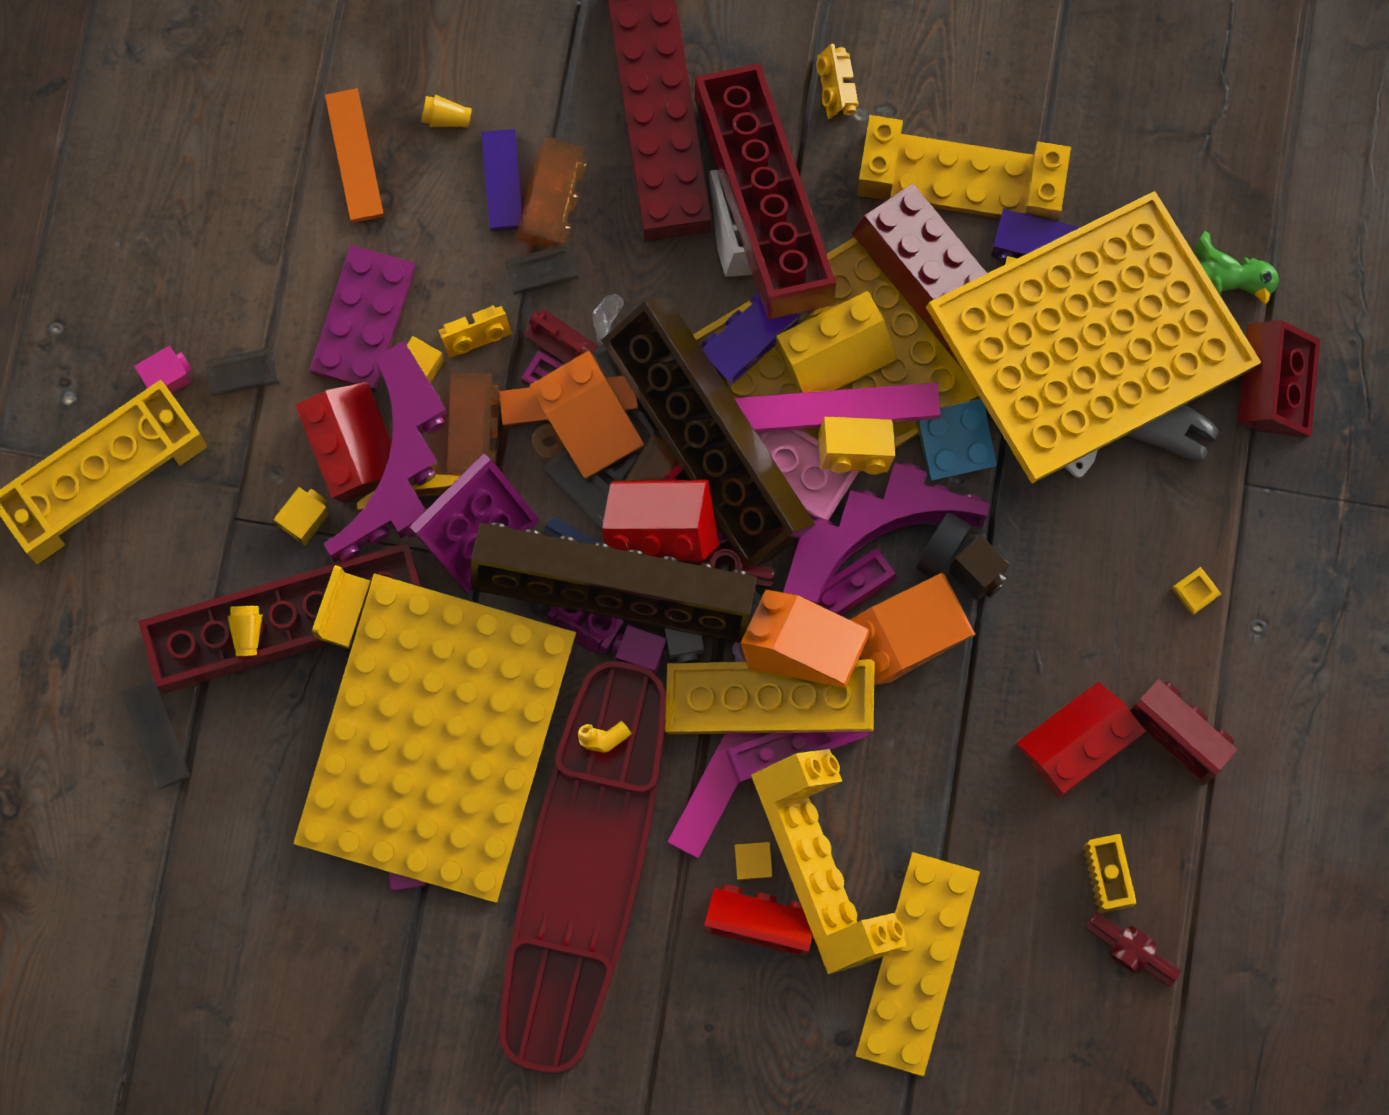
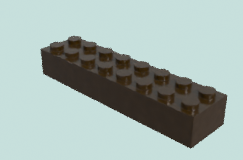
M668 296L644 301L601 339L689 479L708 480L714 518L747 569L771 561L816 525Z
M493 522L490 524L480 523L471 559L470 590L741 643L748 627L757 577L750 576L747 572L741 570L725 571L715 569V567L706 563L694 565L681 562L679 559L670 556L658 558L648 556L639 550L623 551L613 549L604 543L587 544L577 542V540L568 536L556 538L543 535L536 530L526 529L521 531Z

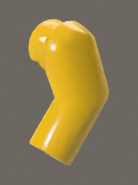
M621 720L608 731L593 728L590 724L583 725L579 728L577 736L579 743L584 748L606 753L631 736L632 733Z

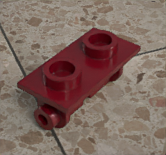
M544 308L539 313L535 312L528 322L530 326L523 334L527 339L564 364L587 351L593 354L598 345Z

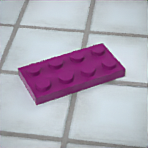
M350 245L309 369L311 374L349 385L368 382L372 391L376 392L381 373L374 358L390 349L416 269L415 263Z

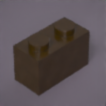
M980 534L955 558L950 573L980 601L985 595L992 598L1005 585L1004 582L1008 578L1005 573L1010 564Z

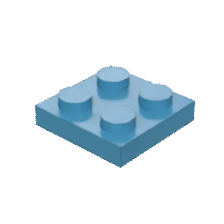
M981 399L940 407V419L916 421L928 480L932 481L997 466L986 409Z

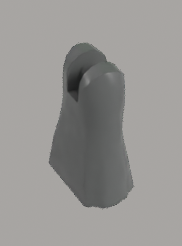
M1185 404L1126 436L1155 445L1185 459L1203 462L1208 455V450L1201 444L1188 438V435L1192 433L1205 441L1215 442L1219 430L1209 419Z

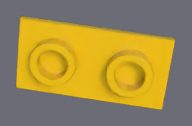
M830 44L817 56L816 62L817 73L821 77L823 88L822 102L826 107L828 119L833 118L841 110H843L844 115H852L857 112L856 107L859 105L855 83H843V79L853 78L850 54L846 53L845 48L835 49L834 44Z
M492 305L489 308L473 313L472 316L475 323L470 325L466 317L443 324L444 328L439 329L438 332L449 359L512 335L502 306L495 308Z

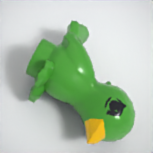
M1204 231L1200 234L1194 252L1201 259L1199 263L1219 295H1221L1222 291L1242 289L1256 296L1265 305L1269 301L1270 294L1275 291L1279 283L1276 269L1268 262L1258 261L1255 258L1249 260L1245 257V265H1240L1234 258L1213 247L1208 232Z

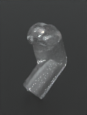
M618 294L605 296L592 313L598 344H603L601 339L612 330L611 323L623 309L624 301Z

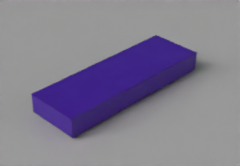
M515 129L482 132L490 231L524 229Z

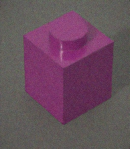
M627 625L624 634H617L612 652L617 654L616 661L642 666L653 671L657 676L667 648V639Z

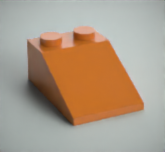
M590 351L585 352L529 385L585 480L645 446L599 363Z
M940 573L850 619V621L869 629L870 635L860 658L861 660L872 659L875 662L874 685L891 683L976 635L944 573Z
M765 590L742 638L741 647L748 669L846 688L870 632L869 629L798 595Z

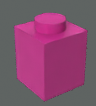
M170 345L134 366L147 388L162 380L171 394L192 383L187 375V372L192 370L183 353L180 352L175 355Z

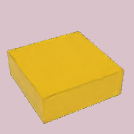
M1201 567L1172 587L1174 593L1192 616L1221 595L1220 591Z
M770 842L735 844L737 881L772 878Z

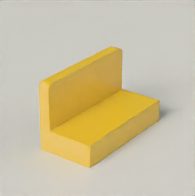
M334 566L312 628L316 639L350 649L370 588V580L345 573L342 567Z

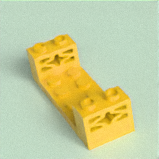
M869 115L856 196L887 201L911 184H914L931 206L936 209L999 219L1003 209L1058 222L1062 211L1071 147L1037 141L1034 154H1025L901 134L903 120Z
M159 380L0 489V517L26 554L36 564H39L65 546V543L59 536L172 457L181 466L208 446L162 380Z
M830 749L796 753L751 774L827 973L831 974L862 966L904 948L907 944L904 939V928L901 922L896 919L895 913L857 922L856 909L849 901L844 889V878L833 861L830 842L823 835L818 822L819 815L817 809L809 799L810 796L842 782L837 759L832 755Z

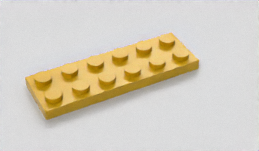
M872 659L858 660L846 688L748 669L746 662L667 663L665 732L667 734L871 732L874 729L875 662Z
M911 853L895 911L896 919L901 922L904 928V939L907 946L882 957L855 1054L856 1058L924 1077L980 871L918 853Z

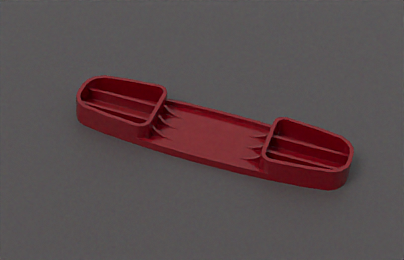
M608 661L595 666L585 676L570 711L555 755V764L541 807L518 903L512 943L508 951L501 1002L499 1040L503 1051L516 1065L527 1070L544 1074H561L572 1070L583 1059L604 1006L627 932L651 828L661 765L666 715V691L662 681L653 671L639 665L621 661ZM621 720L632 733L631 736L606 753L584 748L579 743L577 736L579 728L583 725L590 724L593 728L608 731Z

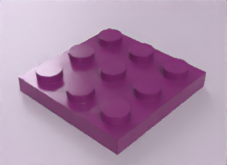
M483 454L410 526V529L459 587L468 593L471 587V559L480 523L490 524L496 522L504 524L511 529L524 531L532 529L540 520L495 463Z

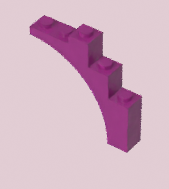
M405 341L400 342L374 358L386 382L392 406L393 432L389 459L383 477L365 508L339 534L324 543L333 562L340 559L342 562L352 559L360 552L358 548L370 541L372 544H376L390 535L389 530L395 528L401 539L407 535L409 538L415 537L416 535L410 529V526L426 510L412 486L416 483L418 486L428 483L436 476L435 472L440 470L437 460L421 434L425 431L427 434L437 431L445 424L444 420L449 417L446 408Z
M894 463L884 499L877 498L874 493L866 490H858L857 492L850 490L839 527L834 526L832 522L824 518L816 517L812 519L816 525L799 538L783 593L798 595L818 604L825 587L836 571L851 555L869 542L889 532L911 525L940 523L948 512L969 523L971 526L983 528L990 503L983 502V499L976 495L965 494L962 496L952 493L948 488L941 485H924L927 472L922 471L918 466L911 463Z

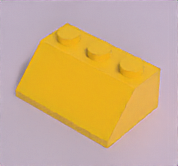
M869 291L776 336L775 347L800 393L839 390L898 360L885 321Z

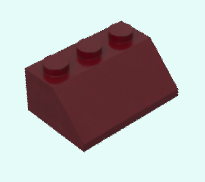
M1282 320L1247 324L1246 339L1261 363L1249 372L1241 375L1238 423L1258 432L1305 438L1311 437L1320 339Z
M1158 679L1130 711L1150 737L1205 785L1217 775L1238 749L1232 745L1234 740L1228 733L1220 728L1216 731L1206 722L1208 717L1200 708L1195 705L1189 707L1180 698L1182 694L1173 684L1167 681L1163 683Z

